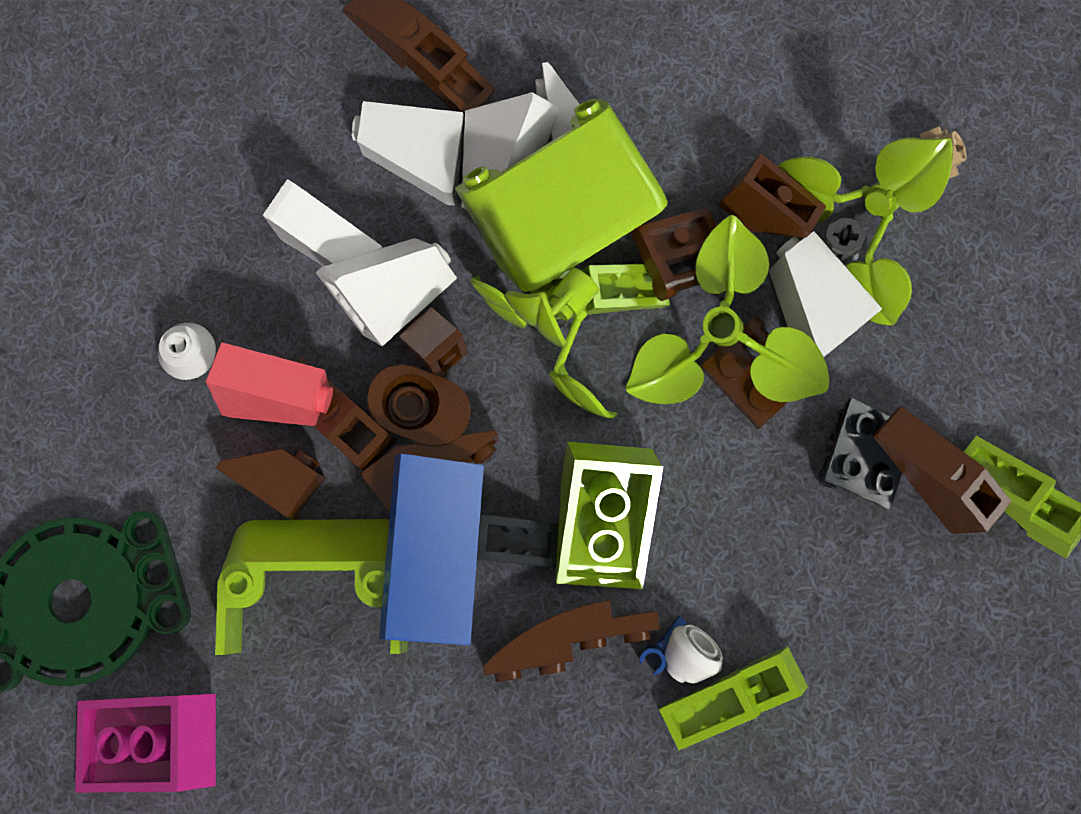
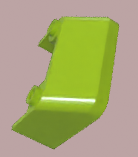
M389 519L251 520L239 526L234 533L218 579L215 655L241 653L243 608L254 605L262 597L265 590L266 571L355 570L354 585L358 598L368 606L382 607ZM390 640V654L407 652V641Z

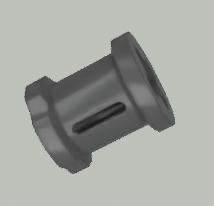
M840 218L829 224L824 243L836 257L838 254H842L840 261L846 266L852 261H858L859 249L865 241V231L857 221L851 218ZM845 229H848L847 237L843 236Z

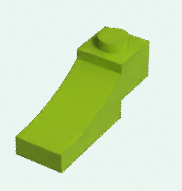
M645 264L589 265L581 270L599 287L598 293L583 309L588 315L656 309L670 305L669 299L660 301L655 296L652 288V277ZM570 270L546 285L530 291L531 294L546 293L551 286L556 287ZM557 315L554 316L555 319H561Z
M976 436L964 453L985 467L1012 501L1004 512L1027 531L1026 535L1067 559L1081 539V503L1054 488L1055 479Z
M786 646L754 660L704 687L663 705L659 711L678 750H681L755 719L766 710L802 696L808 685L789 647Z

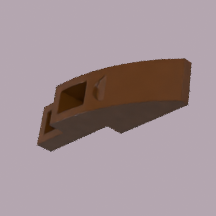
M351 0L343 8L342 12L400 68L404 69L406 66L410 68L453 111L463 112L464 120L465 110L482 106L493 95L495 88L466 61L468 53L436 24L404 0Z
M610 600L562 612L536 624L501 648L483 666L484 676L494 674L495 682L520 679L522 678L521 670L535 667L539 668V675L566 671L565 663L574 661L571 643L580 642V649L587 650L607 646L606 638L623 635L624 643L651 639L650 631L660 629L657 611L612 617Z

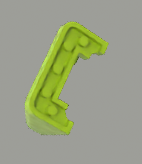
M590 99L578 105L574 109L575 115L570 120L572 129L504 171L488 170L485 166L478 167L464 176V183L455 187L501 272L522 291H532L546 285L650 220L667 206L668 201L661 186L611 106L604 100Z

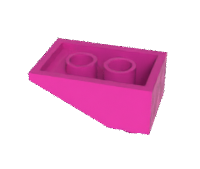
M216 694L77 701L75 793L179 792L216 786Z

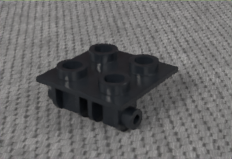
M849 398L844 409H839L838 411L840 417L835 429L836 433H831L830 436L834 444L827 445L826 451L831 454L826 456L823 468L818 472V475L821 476L820 484L832 489L842 488L891 510L902 472L873 437L890 416L854 398Z

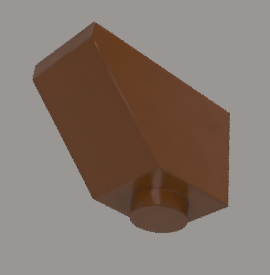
M762 153L734 178L718 203L721 209L729 215L736 216L749 231L806 238L811 234L826 208V205Z
M430 308L424 314L419 312L402 328L404 332L399 336L405 347L430 373L440 377L446 374L469 353L463 335L433 308Z
M283 449L221 460L216 466V469L287 518L296 520L325 479L324 476L315 471L320 463L299 449L294 456Z

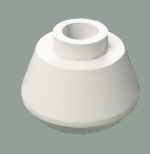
M181 323L171 327L163 334L158 345V359L162 368L169 375L182 380H190L202 376L210 369L216 356V345L212 335L204 327L195 323Z
M693 625L677 626L672 631L664 655L667 662L666 669L674 679L681 683L687 681L695 684L721 671L722 652L707 633Z

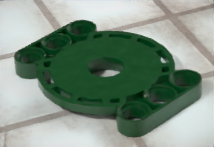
M147 511L135 512L126 519L121 532L112 525L94 519L68 517L48 521L27 531L8 548L0 559V659L5 660L10 665L11 676L5 684L0 685V692L10 691L17 687L22 681L23 674L30 679L47 685L75 686L98 681L116 672L135 655L145 641L150 627L161 634L178 633L185 629L191 619V607L169 532L163 518L158 514ZM150 519L156 526L155 537L150 542L142 544L136 539L134 530L141 520ZM78 525L92 526L103 531L99 537L91 534H82ZM64 526V534L51 536L45 540L39 536L51 529ZM114 537L119 539L117 545L113 543ZM29 543L31 548L18 559L15 565L10 564L17 553ZM155 560H162L168 567V576L159 585L152 584L147 578V568ZM5 573L8 574L6 582L3 580ZM75 579L87 586L91 593V605L89 611L82 619L77 622L68 623L60 620L54 614L51 599L54 590L59 584L66 580ZM168 601L176 603L181 612L179 621L172 627L165 626L159 619V610ZM140 619H141V620H142V623H141V626H140V628H139V627H137V626H138V623H139V621H140ZM130 638H133L134 640L126 652L116 660L115 654L128 643ZM28 659L32 660L30 666L27 665ZM100 663L105 667L90 676L80 677L83 668L96 666ZM45 667L55 670H66V678H54L40 672Z

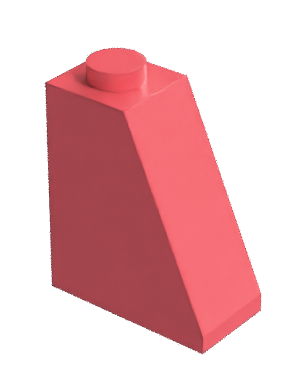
M223 342L220 344L206 380V384L221 415L231 418L315 426L320 412L326 413L328 411L333 395V388L329 387L324 369Z

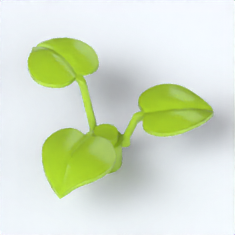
M907 137L890 142L880 151L876 160L875 171L878 181L871 187L863 186L859 190L845 194L836 193L841 184V176L838 170L825 160L815 157H796L785 160L778 165L782 171L826 205L817 223L827 220L832 215L834 202L843 203L860 197L865 198V206L872 215L881 217L880 224L865 253V262L852 261L845 266L882 308L870 319L872 322L887 326L894 325L909 304L912 284L907 271L892 259L880 258L874 261V254L888 223L893 220L894 211L901 207L911 213L922 212L932 207L941 198L947 186L952 168L953 147L951 138L928 139Z
M728 216L712 230L697 257L696 276L701 288L709 294L726 292L720 307L711 309L705 315L703 320V331L705 334L701 336L700 343L695 351L690 354L689 345L679 336L661 334L649 339L639 350L631 376L626 385V391L632 396L655 404H676L690 399L699 391L704 382V372L695 360L702 355L708 344L714 342L719 346L726 347L738 341L760 353L752 362L750 373L755 388L766 398L777 402H793L823 394L828 390L829 373L827 364L820 349L808 335L798 329L779 327L769 334L764 347L743 333L742 320L730 309L734 298V291L742 294L755 291L766 279L769 271V258L766 249L761 241L736 216Z
M573 267L556 287L551 286L546 293L539 292L534 294H524L516 291H507L503 294L496 288L481 282L480 276H473L469 280L486 304L502 319L523 329L528 323L538 329L539 333L548 341L562 348L554 366V371L551 370L548 375L558 390L577 407L598 416L614 418L617 415L616 412L607 411L584 385L570 377L564 366L579 326L588 315L583 309L599 291L597 284L587 274ZM555 315L565 321H568L571 316L574 318L566 339L558 326Z

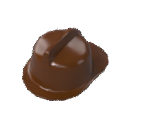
M401 364L390 366L378 373L369 386L367 402L370 414L377 424L399 436L420 444L436 447L450 444L459 438L469 425L471 415L469 399L460 386L446 378L414 366Z

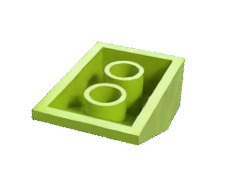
M567 442L560 490L556 584L630 589L643 588L663 466L652 449Z

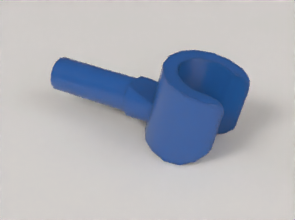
M678 616L656 645L646 646L642 650L639 663L643 662L647 654L656 653L661 657L662 661L654 669L653 675L662 672L666 666L664 653L672 631L677 626L686 625L687 622Z

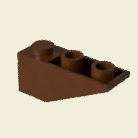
M302 356L296 361L298 363L312 366ZM327 379L329 387L333 388L332 400L326 413L320 412L314 427L364 471L379 460L395 443V440Z
M898 407L873 435L874 439L951 534L988 532L1012 502L985 467L903 407Z
M495 430L461 435L450 444L436 447L420 443L396 446L361 472V475L390 512L395 455L408 454L465 463L473 461L475 464L480 465L496 453L497 449L494 444L500 441L499 436Z

